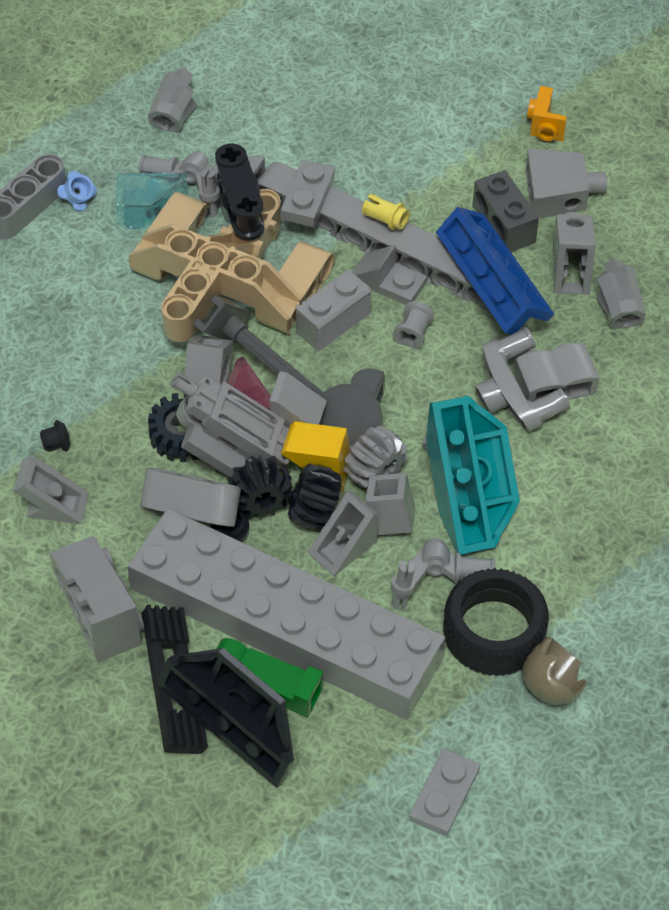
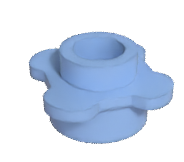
M77 171L69 172L65 184L57 188L58 197L70 202L76 211L85 210L87 207L86 202L97 193V189L90 178ZM74 189H78L79 194H76Z

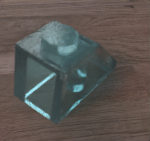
M187 173L117 174L116 215L118 226H126L130 229L151 226L175 192L188 196Z

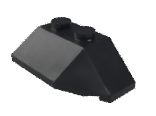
M224 648L178 654L169 657L156 685L272 785L278 788L283 783L294 761L285 699Z

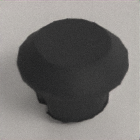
M55 420L54 427L41 430L40 439L44 450L49 452L62 448L66 452L69 449L71 442L65 424L59 420Z

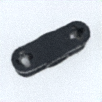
M234 143L222 145L215 152V161L218 168L217 183L223 207L228 213L235 236L244 241L256 240L265 231L262 217L263 201L256 175L252 171L247 153L242 146Z

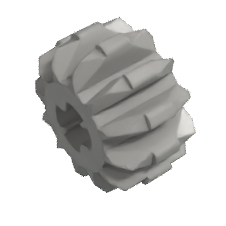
M381 425L375 428L370 427L365 435L358 436V441L350 446L351 452L344 460L346 462L344 471L356 484L367 489L369 476L396 474L401 471L400 466L407 458L405 454L407 445L402 442V439L388 428L386 429Z

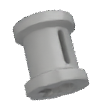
M411 301L406 304L403 313L404 318L401 324L395 327L392 334L398 344L419 349L425 340L424 332L428 326L432 325L435 313L428 305L418 301Z

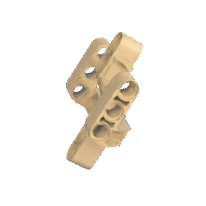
M261 189L259 191L263 201L262 217L265 231L258 239L253 241L240 240L233 233L231 223L228 228L222 226L219 234L205 237L197 234L196 232L203 224L207 208L210 209V205L175 192L147 232L144 233L142 241L128 257L132 271L162 282L167 273L179 277L163 300L161 310L166 337L171 341L185 342L191 339L198 330L193 324L197 318L205 320L214 306L211 299L214 295L220 296L221 294L254 307L255 318L259 320V323L290 335L292 332L289 330L294 322H296V305H302V301H307V297H312L313 293H318V289L322 287L332 271L335 255L300 241L279 272L269 262L262 260V254L270 242L276 239L281 229L282 220L280 219V196L273 190Z

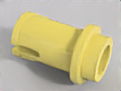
M374 194L368 195V200L364 201L362 207L363 215L388 224L391 230L397 228L401 230L406 226L410 211L405 208L403 203L394 204Z

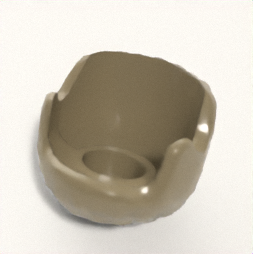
M545 637L540 644L533 648L522 668L523 680L527 688L535 697L551 705H567L573 702L587 684L585 679L577 681L581 662L552 637Z

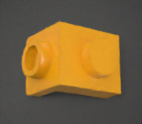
M540 86L537 99L531 98L528 106L527 118L532 119L530 136H535L548 142L553 140L563 142L567 117L550 113L553 88Z

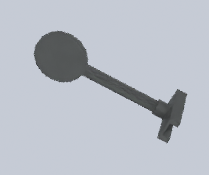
M214 295L211 301L218 306L217 310L208 322L197 318L193 323L203 333L221 339L233 340V342H240L277 374H279V371L287 372L327 400L319 425L347 428L350 446L358 441V436L365 435L370 427L382 426V411L379 402L371 392L353 384H339L323 392L248 330L249 326L245 321L251 312L241 304Z

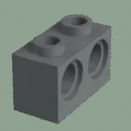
M503 170L474 181L472 207L476 212L486 216L510 252L535 244L539 217L507 171Z

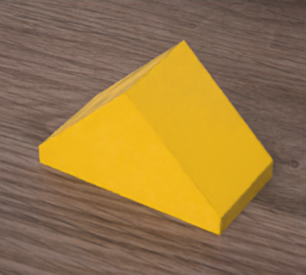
M297 421L291 423L281 454L301 468H304L308 463L332 468L333 471L341 475L340 491H343L348 476L344 471L346 465L344 460L351 452L347 428Z

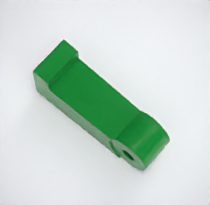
M221 639L216 649H226L285 699L287 709L309 718L323 690L324 671L311 666L304 670L252 648L248 649L245 645L234 639Z

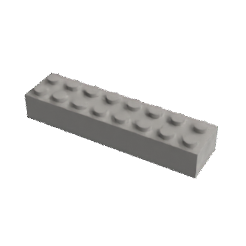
M167 508L128 565L130 589L170 608L175 607L178 610L179 607H183L185 615L279 660L304 670L311 666L324 671V681L406 720L409 719L444 658L446 636Z

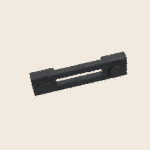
M146 605L141 614L164 752L202 754L208 747L204 725L184 708L177 712V709H173L171 697L156 685L165 665L162 648L173 649L174 655L189 653L187 646L189 636L184 608L179 607L176 610L175 607H171L168 610L167 606H163L160 609L158 605H155L154 608H151V605Z

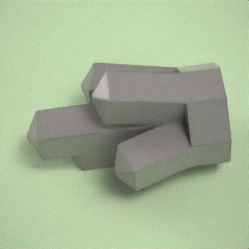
M183 67L176 70V72L170 71L164 74L148 113L149 124L154 128L176 133L181 130L184 120L196 107L197 104L191 98L194 93L188 86L193 74Z
M612 258L604 264L606 271L597 278L602 291L596 297L607 314L611 328L636 327L644 323L646 313L634 267L627 264L623 265L622 261Z

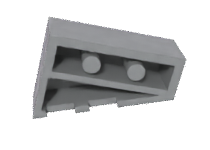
M91 536L50 552L53 572L97 663L141 646L140 631L144 630L143 620L127 591L123 579L119 578L114 570V564L106 547L101 549L95 537Z

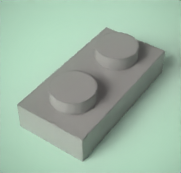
M302 159L281 207L280 219L315 227L335 178V167Z
M443 748L409 816V821L447 837L479 773L481 764Z

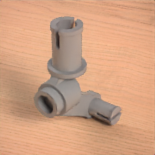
M193 152L181 161L177 157H172L170 160L148 157L147 155L141 157L139 162L140 177L167 180L172 185L178 179H183L190 184H197L200 200L210 205V209L207 208L206 217H208L209 212L210 218L218 215L217 200L220 198V190L216 186V173L214 170H210L209 160L205 154Z
M437 538L429 539L424 543V546L411 561H408L407 566L405 565V560L399 563L398 573L391 583V590L394 592L391 605L394 609L398 610L401 599V610L405 609L409 595L414 592L415 587L426 574L432 576L444 574L452 579L453 583H458L459 580H462L469 574H473L475 571L479 572L482 569L486 570L488 568L492 570L495 568V559L461 557L460 552L454 554L449 551L443 540Z

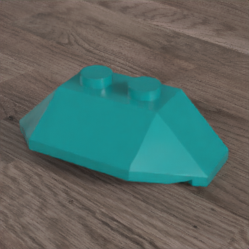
M469 396L432 402L429 404L426 444L438 510L455 551L460 552L461 555L495 548L520 502L507 426Z

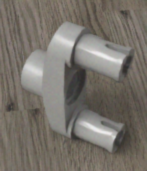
M525 327L499 341L493 339L482 345L485 362L491 378L475 385V389L479 399L485 401L489 413L493 414L506 407L516 421L529 433L541 427L543 421L569 409L570 403L562 388L533 402L526 400L507 366L509 360L536 347L532 334Z

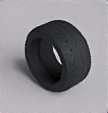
M488 568L486 570L482 569L479 572L475 571L473 574H469L460 580L448 595L443 621V634L446 636L445 642L455 659H458L466 668L469 667L470 670H474L477 673L481 672L483 675L488 674L489 676L492 674L504 676L507 673L508 675L513 672L516 673L518 670H522L524 662L533 648L546 637L549 622L548 606L540 589L531 580H528L527 577H522L521 574L501 568L500 570H496V568L490 570ZM490 601L502 602L520 611L527 620L529 627L519 636L509 640H489L470 630L463 620V615L477 604Z

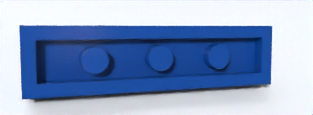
M456 207L437 229L436 234L506 334L517 332L530 317L549 321L554 312L486 216L479 212Z

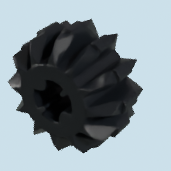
M259 455L252 462L245 459V465L243 467H233V476L227 479L228 484L241 487L237 511H241L246 518L255 514L260 520L266 513L275 515V509L287 507V499L293 496L290 473L284 464L277 461L275 456L265 460L262 455Z
M308 463L303 468V471L300 472L299 478L295 483L293 496L288 505L289 519L306 528L321 530L335 510L341 489V475L333 471L332 468Z

